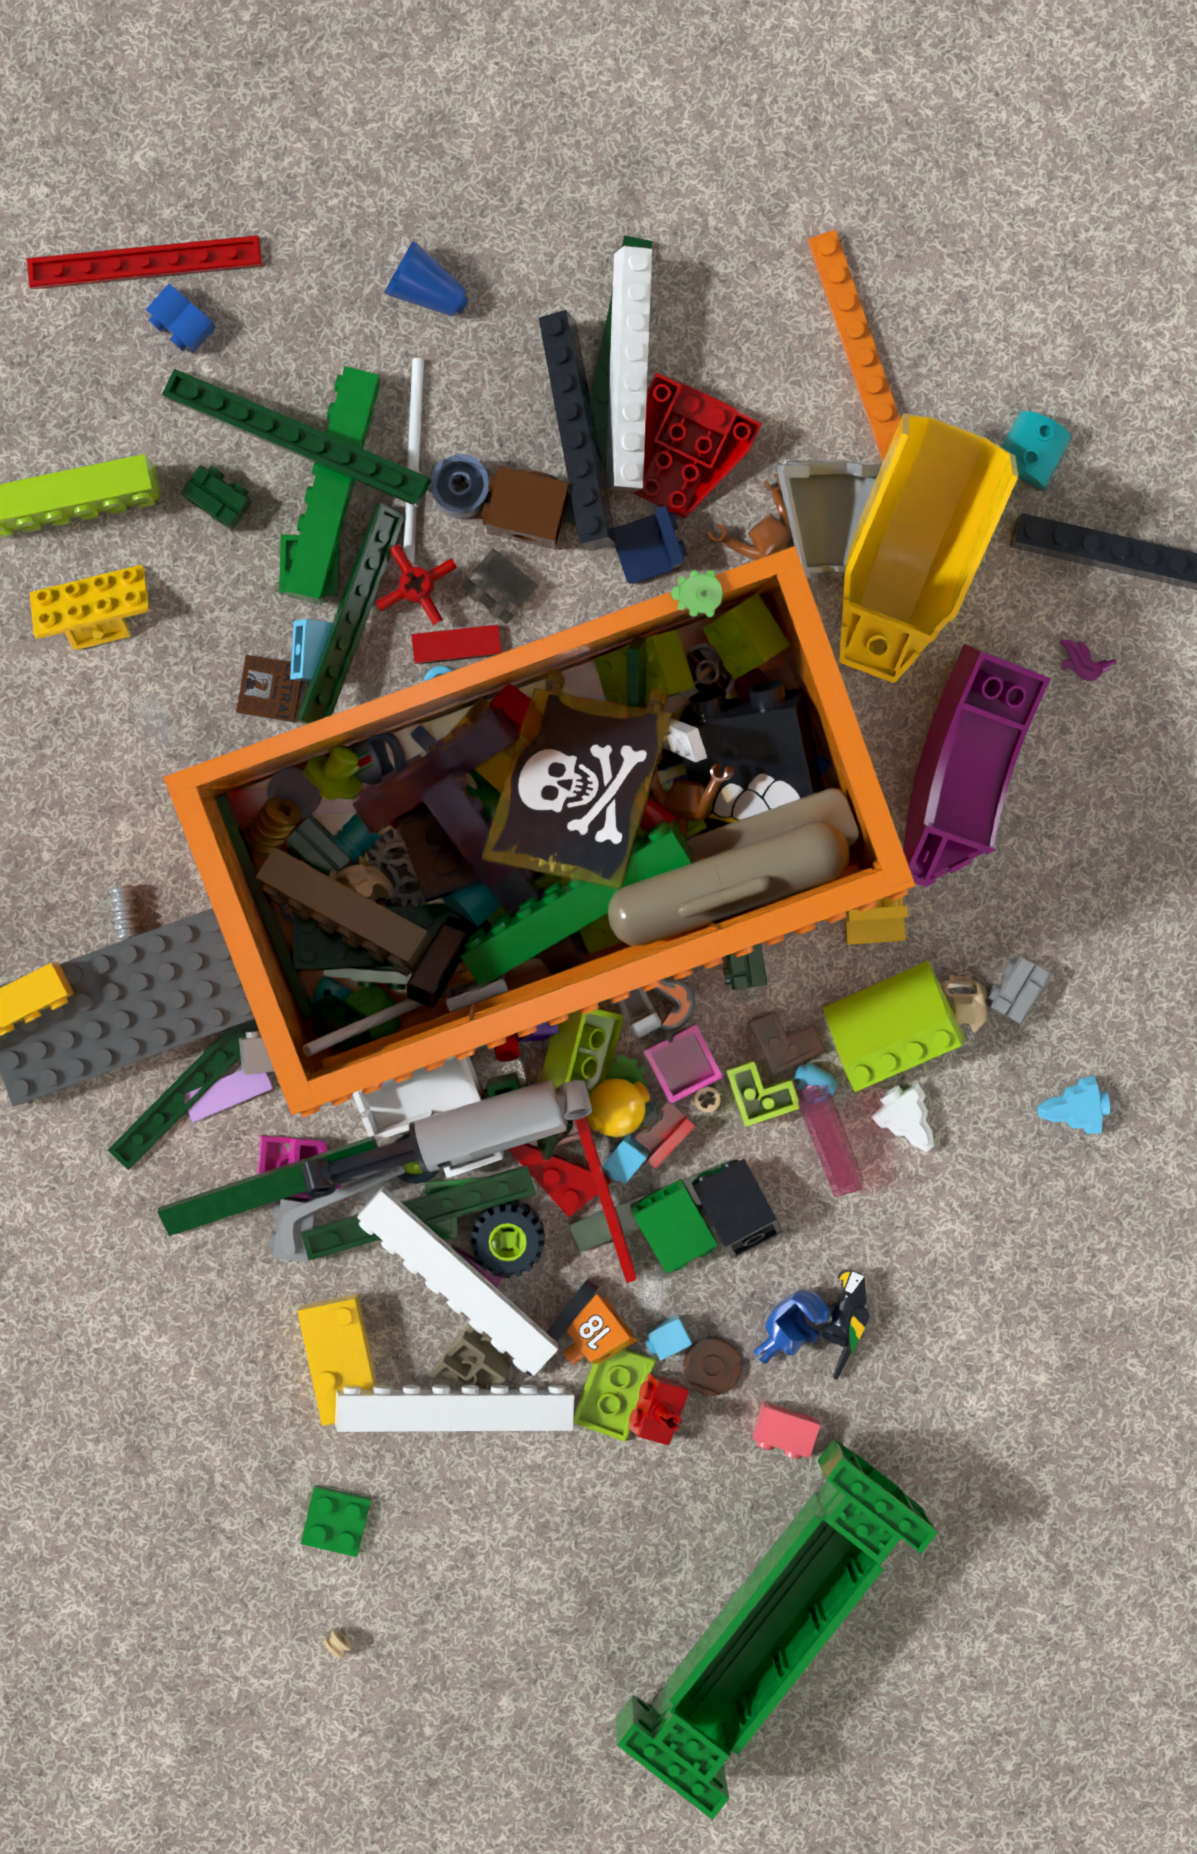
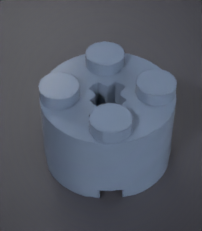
M456 454L443 459L436 465L431 475V491L437 506L446 515L457 519L473 518L483 510L485 502H489L490 491H488L490 480L486 469L479 460L467 454ZM462 481L465 482L467 489L457 492L455 484L461 485Z

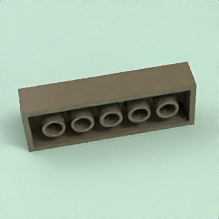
M274 847L256 875V879L262 885L261 890L269 895L267 898L280 907L287 904L298 917L306 921L309 917L318 922L317 926L331 935L334 931L343 936L342 940L356 949L359 945L368 950L367 954L382 963L386 959L393 964L392 968L406 977L410 973L413 974L432 941L427 930Z

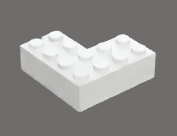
M456 1056L445 1059L443 1066L431 1071H426L424 1067L414 1070L413 1077L395 1083L393 1078L381 1084V1089L368 1094H363L362 1090L354 1092L353 1096L359 1112L365 1111L362 1120L368 1136H374L375 1140L378 1141L409 1130V1123L484 1100L485 1097L470 1056L457 1060ZM504 1150L443 1168L446 1177L449 1178L503 1159Z

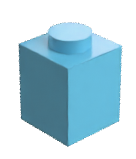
M626 1135L611 1151L602 1167L606 1169L605 1173L616 1182L620 1180L626 1184L645 1161L650 1150L631 1135Z
M678 1314L647 1329L649 1338L644 1340L651 1355L653 1356L657 1353L660 1361L692 1345L691 1339Z

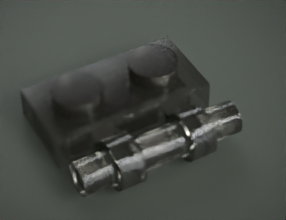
M494 548L474 570L475 573L483 578L477 585L468 579L462 586L470 594L469 598L475 603L479 601L490 610L489 614L492 617L501 619L505 624H508L514 617L506 609L509 603L512 602L520 609L538 588V585ZM490 585L503 595L498 602L486 593Z

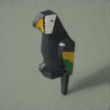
M852 1269L843 1270L837 1276L841 1280L843 1292L834 1306L832 1321L822 1327L823 1338L843 1347L832 1376L836 1380H838L850 1354H853L870 1318L867 1307L865 1278L862 1273Z

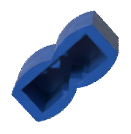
M168 284L145 309L151 316L148 321L160 332L166 329L172 335L169 340L182 352L187 348L191 353H194L216 328L205 314L171 284Z

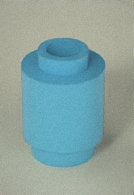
M807 1062L805 1066L800 1065L793 1077V1081L797 1082L796 1089L819 1100L823 1098L827 1101L831 1099L839 1080L833 1078L832 1073L810 1062Z

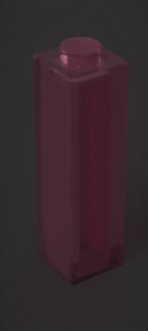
M813 1085L805 1088L800 1093L798 1105L834 1198L862 1190L863 1175L828 1085L822 1087Z

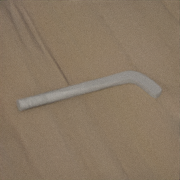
M404 1165L369 1175L335 1190L334 1193L328 1196L313 1199L288 1210L283 1215L280 1225V1237L284 1254L293 1255L296 1253L294 1224L296 1220L388 1179H392L397 1175L406 1173Z

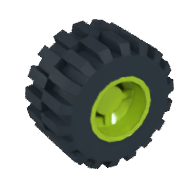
M518 1200L507 1202L483 1210L478 1219H476L471 1235V1248L475 1252L474 1257L476 1261L482 1263L481 1267L485 1271L490 1269L492 1271L491 1275L497 1277L499 1273L504 1274L503 1278H510V1275L515 1274L516 1277L522 1276L523 1271L527 1270L529 1272L533 1269V1265L539 1262L545 1244L544 1225L542 1221L540 1222L538 1213L531 1211V1206L525 1203L523 1206L519 1204Z

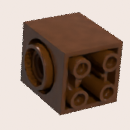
M499 466L497 474L492 473L488 491H490L491 501L490 503L485 502L481 519L483 520V525L486 526L487 533L556 550L569 495L568 482L560 481L556 477L540 471L520 469L518 471Z

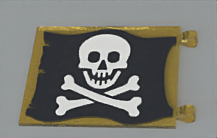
M550 669L546 680V690L534 688L482 859L620 890L672 719L671 713L662 712L667 702V696L662 689H651L648 709L560 693L565 683V677L561 675V671Z

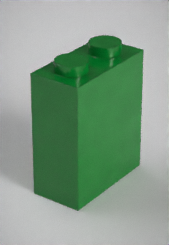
M681 1178L630 1206L634 1219L666 1273L683 1269L689 1261L696 1257H704L710 1254L714 1247L718 1246L714 1234Z

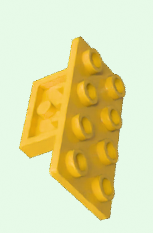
M142 565L30 592L35 638L41 639L65 633L74 651L130 637L129 627L125 618L150 611L145 571Z

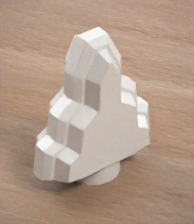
M919 1083L905 1090H902L897 1085L879 1098L883 1106L871 1118L880 1128L887 1127L895 1136H905L913 1146L925 1152L935 1146L932 1129L926 1122L928 1110L923 1102L926 1095Z

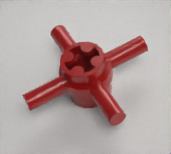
M400 544L390 548V552L403 573L399 579V588L376 601L380 611L382 612L399 601L406 599L413 603H420L433 626L441 623L443 618L430 596L434 591V581L457 569L453 559L451 558L427 571L421 567H413ZM422 577L421 588L423 590L418 593L414 588L409 590L407 585L413 580Z

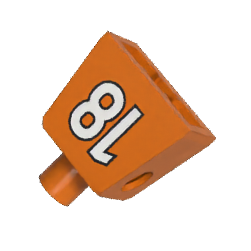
M596 1294L567 1329L574 1343L563 1354L572 1365H576L584 1357L591 1363L599 1364L634 1344L638 1339L604 1296Z

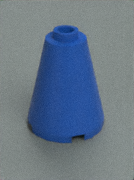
M413 240L384 292L388 296L452 317L455 312L461 314L469 300L465 297L467 290Z

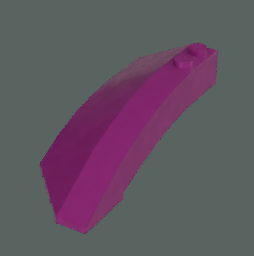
M964 643L932 719L921 753L908 808L903 852L915 884L928 887L936 883V879L948 872L952 874L971 864L972 859L983 853L988 855L997 850L994 846L1000 816L1015 763L1051 678Z

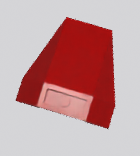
M655 372L646 395L643 488L633 492V494L660 507L666 506L668 511L686 518L750 451L762 423L740 409L695 387Z

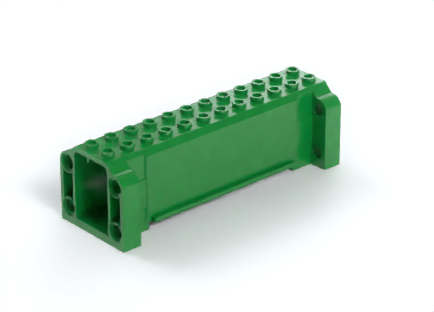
M833 1439L818 1458V1463L827 1481L819 1491L814 1492L668 1678L667 1685L652 1704H649L641 1698L632 1695L616 1716L617 1746L711 1820L716 1817L729 1800L723 1764L733 1752L739 1755L884 1570L880 1564L900 1539L904 1540L922 1554L938 1534L927 1512L917 1502L862 1457L836 1439Z

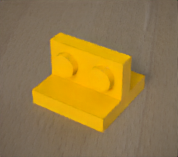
M903 897L895 900H890L889 898L876 900L878 906L859 912L858 909L846 911L847 945L906 941L904 918L908 917V907L903 906Z

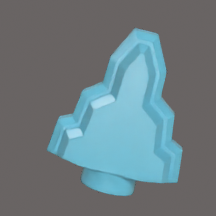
M1095 1075L1079 1078L1077 1085L1066 1087L1061 1096L1050 1097L1037 1106L1038 1117L1052 1122L1065 1121L1071 1128H1083L1087 1134L1102 1133V1116L1110 1115V1102L1106 1091L1099 1092Z

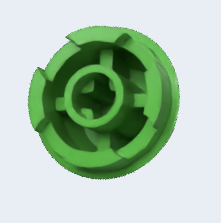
M376 986L358 989L346 1000L348 1004L366 1016L373 1015L397 1004L383 989ZM400 1016L371 1028L368 1031L371 1033V1040L396 1033L401 1025Z

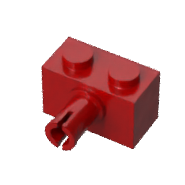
M648 1373L646 1381L640 1387V1397L636 1408L630 1414L628 1428L640 1438L669 1446L674 1431L680 1427L677 1423L681 1424L680 1415L689 1390L680 1382Z

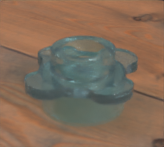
M654 1101L645 1103V1116L640 1124L641 1131L644 1133L650 1132L652 1127L656 1126L664 1117V1112L656 1108Z

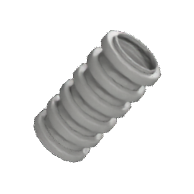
M132 885L113 887L109 890V894H112L113 897L110 899V903H114V908H111L112 912H115L113 921H116L117 926H114V930H118V935H115V937L119 940L129 939L142 934L141 931L138 932L140 923H137L136 918H139V914L135 912L138 906L137 904L134 905L136 895H133L132 891H135V887Z

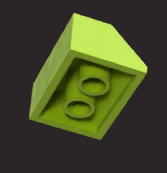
M596 1009L585 1014H581L580 1010L567 1014L568 1020L558 1024L559 1033L550 1039L539 1083L551 1080L556 1088H558L563 1083L582 1080L585 1082L588 1095L590 1096L598 1084L607 1080L606 1075L611 1070L609 1064L613 1062L625 1015L602 1009Z

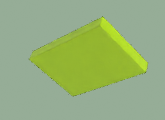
M625 1348L602 1363H592L573 1415V1423L626 1442L630 1433L628 1428L630 1414L636 1408L640 1397V1387L646 1381L648 1373H652L656 1359Z

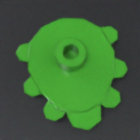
M692 570L689 579H686L684 576L679 577L677 581L680 586L673 587L670 593L673 600L679 601L677 604L678 609L684 610L687 607L690 609L689 614L692 617L697 616L698 613H706L707 617H712L714 610L721 604L723 597L722 586L715 578V572L709 570L705 575L699 574L697 570Z
M620 1055L616 1058V1063L611 1062L609 1064L612 1073L606 1075L607 1080L619 1078L625 1079L632 1084L640 1081L644 1086L648 1085V1081L643 1076L645 1068L636 1066L638 1062L636 1058H632L629 1061L626 1055Z

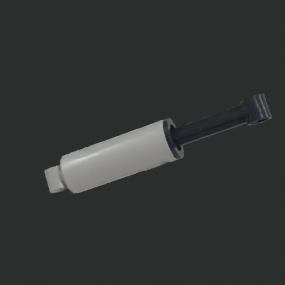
M546 1080L409 1123L410 1138L333 1162H330L328 1159L308 1161L301 1166L307 1197L321 1198L335 1192V1187L339 1184L418 1161L422 1172L427 1174L564 1132L567 1129L566 1120L581 1119L592 1112L586 1084L582 1080H573L563 1083L556 1088L553 1081Z

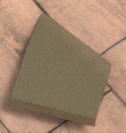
M468 1324L432 1367L428 1376L436 1379L440 1375L454 1380L455 1385L460 1387L463 1385H477L479 1389H491L492 1385H500L506 1380L510 1365L515 1358L507 1351L504 1353L498 1351L492 1345V1338L486 1332L480 1334Z

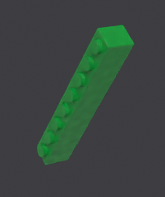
M344 366L343 374H338L335 381L334 391L338 392L335 403L330 402L328 407L327 419L330 420L328 430H323L322 432L364 449L381 384L379 374ZM314 463L312 468V475H315L313 486H308L306 490L305 503L308 505L306 513L300 514L297 531H300L298 542H293L291 546L290 559H293L291 569L286 570L284 573L282 587H285V592L290 598L322 605L355 480Z

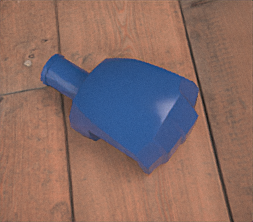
M801 1289L782 1300L773 1308L765 1324L769 1337L754 1349L756 1357L767 1351L758 1359L760 1362L767 1364L780 1350H783L788 1355H795L805 1341L809 1343L817 1341L820 1333L807 1323L804 1314L813 1323L824 1324L828 1321L830 1310L818 1293Z

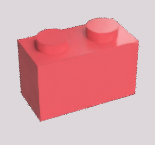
M762 1402L752 1436L754 1441H757V1446L763 1449L773 1451L774 1447L785 1450V1455L795 1459H801L802 1456L810 1458L820 1428V1422L816 1418Z

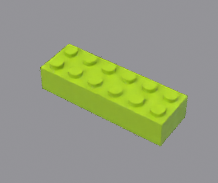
M145 454L2 483L0 484V538L12 536V531L23 529L24 532L37 531L41 529L42 524L52 523L53 526L66 525L70 523L69 519L81 517V520L95 519L99 517V512L109 511L110 514H119L126 512L128 506L137 504L139 508L152 507L156 505V500L162 499L156 466Z

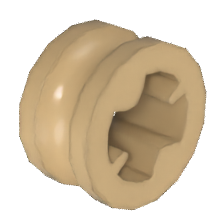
M705 1086L695 1092L694 1103L702 1112H713L720 1104V1095L715 1088ZM707 1091H711L713 1093L711 1097L715 1098L714 1104L709 1103L707 1107L701 1106L702 1100L699 1101L700 1094L706 1095Z
M333 1629L330 1633L331 1637H326L323 1643L329 1652L335 1657L342 1659L345 1656L344 1651H350L353 1646L350 1640L339 1630Z

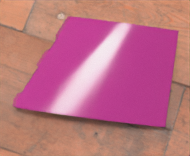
M260 1135L257 1174L326 1152L328 1149L322 1140ZM283 1143H290L289 1152ZM279 1145H280L281 1148H282V1153H281V1155H280V1153H279ZM340 1184L335 1187L336 1190L341 1188ZM306 1191L289 1196L297 1198H309L307 1197Z

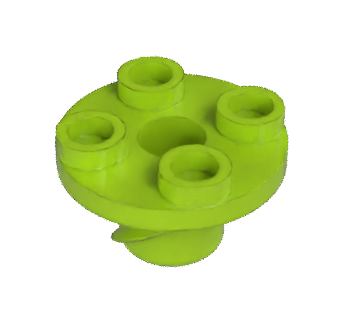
M337 746L333 750L328 749L329 757L314 756L308 760L303 770V775L319 789L320 796L329 801H333L335 798L346 800L357 798L362 789V782L354 775L358 771L359 766H357L358 757L352 750Z

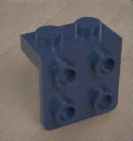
M666 506L655 509L652 516L614 528L617 545L614 546L626 581L629 584H635L684 566V558L688 557L683 540L677 541L674 530L678 529L677 521L673 512L668 513Z

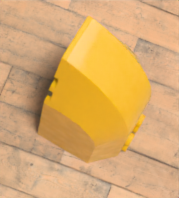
M903 413L862 512L848 553L844 578L839 663L895 683L920 656L924 648L934 641L945 625L955 618L1018 479L1015 455L986 437L930 416Z

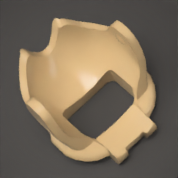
M363 864L344 868L339 872L332 871L330 873V878L374 902L380 898L388 899L393 897L391 882L375 866L365 867Z
M965 974L964 976L948 975V980L940 984L959 1025L967 1023L971 1026L973 1033H975L983 1023L987 1022L986 989L980 982L971 979V974ZM952 987H972L975 994H949L948 990Z

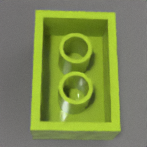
M678 630L647 637L646 706L695 688ZM629 645L594 659L611 716L627 712V648Z

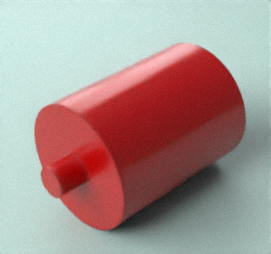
M517 1033L506 1036L507 1042L494 1047L495 1058L498 1061L509 1062L520 1057Z

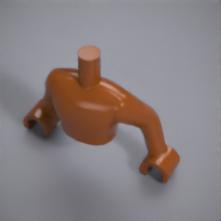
M773 474L778 482L775 488H772L767 481H764V487L771 491L781 521L770 513L748 532L755 547L727 534L724 526L716 524L720 529V536L714 538L707 531L708 539L714 542L721 541L737 553L753 560L788 549L786 546L793 537L778 474Z
M658 749L657 763L663 758V752ZM656 763L653 773L647 779L648 787L655 801L678 818L676 824L685 838L689 820L698 821L708 817L721 782L730 779L734 774V768L731 765L725 768L724 776L720 772L721 763L712 766L710 770L712 778L705 791L704 784L674 779L672 787L667 794L660 783Z

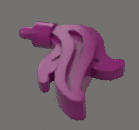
M1063 639L1060 641V644L1066 648L1070 659L1063 662L1062 669L1066 670L1069 668L1073 670L1083 680L1095 681L1102 673L1111 670L1110 666L1116 664L1115 659L1109 661L1105 659L1098 663L1092 661L1089 648L1082 641L1077 642L1080 648L1071 640Z

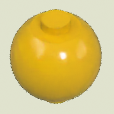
M613 1078L601 1082L593 1089L589 1096L592 1112L587 1116L588 1124L593 1130H598L600 1133L610 1137H623L631 1134L640 1126L644 1119L645 1103L650 1100L648 1090L640 1081L632 1084L625 1079Z

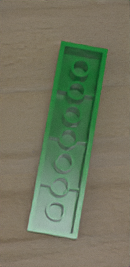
M673 819L668 823L662 820L649 829L650 834L641 839L638 835L631 838L627 858L611 881L580 868L571 875L572 880L563 885L561 882L553 884L545 890L546 895L536 900L535 897H532L519 906L521 910L512 915L509 912L504 913L493 921L494 926L487 930H484L482 927L468 936L469 940L464 944L465 948L461 958L479 986H484L608 913L609 901L615 892L623 887L691 864L693 850L675 820Z

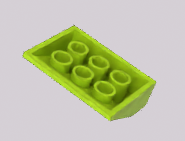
M929 960L823 1007L842 1066L855 1092L961 1047L966 1041Z

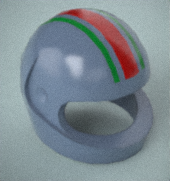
M392 733L376 734L367 740L359 742L352 749L358 757L357 766H359L358 771L354 775L363 783L381 785L390 781L405 769V757L402 747L396 736ZM385 741L393 752L394 767L389 760Z

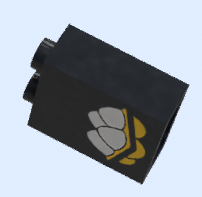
M774 679L750 686L748 688L749 696L726 699L724 690L710 689L698 692L689 698L690 705L685 707L679 721L698 728L707 758L694 762L683 757L688 780L704 784L705 791L712 778L710 774L712 766L721 763L720 772L723 776L727 766L731 765L734 768L733 776L721 782L714 798L712 809L708 817L704 819L707 828L700 831V833L719 828L824 790L803 687L785 690L784 681Z

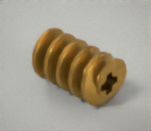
M277 797L269 798L260 809V813L255 816V819L244 831V840L251 851L257 857L267 860L274 847L279 849L286 840V837L290 835L296 824L301 820V808L290 800H283Z

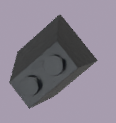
M735 1159L726 1163L722 1171L714 1175L708 1173L697 1180V1184L693 1186L731 1259L783 1232L745 1159L741 1161Z

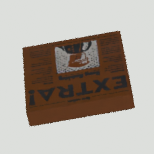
M246 655L236 713L295 723L302 681L290 680L291 662Z

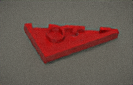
M526 1143L508 1149L522 1166L528 1165L530 1175L568 1217L598 1194L591 1171L586 1169L585 1166L568 1162L566 1158L546 1150L541 1151L526 1145ZM605 1175L607 1184L609 1185L611 1183V1178L608 1175Z

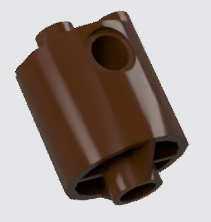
M709 642L695 644L684 651L695 688L680 693V696L689 701L692 695L710 689H722L725 691L726 696L734 686L735 680L725 669L723 661L715 648ZM708 666L711 671L701 679L699 674Z

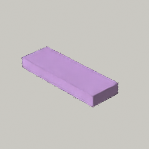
M241 1070L217 1080L188 1110V1113L193 1123L269 1091L274 1087L268 1073L245 1075ZM201 1088L186 1093L184 1103L186 1104Z

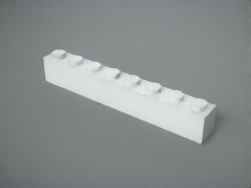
M623 246L614 254L605 478L607 491L633 493L643 488L652 249Z
M384 1186L359 1212L357 1218L361 1220L359 1225L364 1231L370 1235L375 1233L383 1240L381 1245L390 1254L394 1255L397 1253L405 1260L403 1265L411 1273L416 1275L419 1272L426 1279L425 1284L435 1294L441 1292L448 1298L447 1304L456 1313L460 1314L463 1312L471 1319L469 1324L480 1334L486 1332L492 1338L491 1343L501 1353L507 1351L515 1358L513 1363L522 1372L526 1373L529 1371L532 1375H535L558 1350V1343Z
M346 1385L343 1387V1390H336L335 1427L337 1432L573 1431L574 1395L570 1390H566L564 1385H549V1389H537L535 1385H521L520 1389H508L506 1385H492L491 1389H479L477 1385H463L461 1390H450V1386L434 1385L432 1390H421V1387L418 1385H405L403 1390H391V1386L375 1385L373 1390H361V1386Z

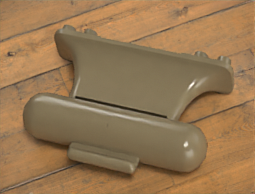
M826 789L687 838L686 840L693 850L692 863L625 886L615 892L609 901L608 907L610 928L619 940L631 946H645L836 880L847 869L850 859L849 846L855 843L859 834L858 825L848 798L839 789Z

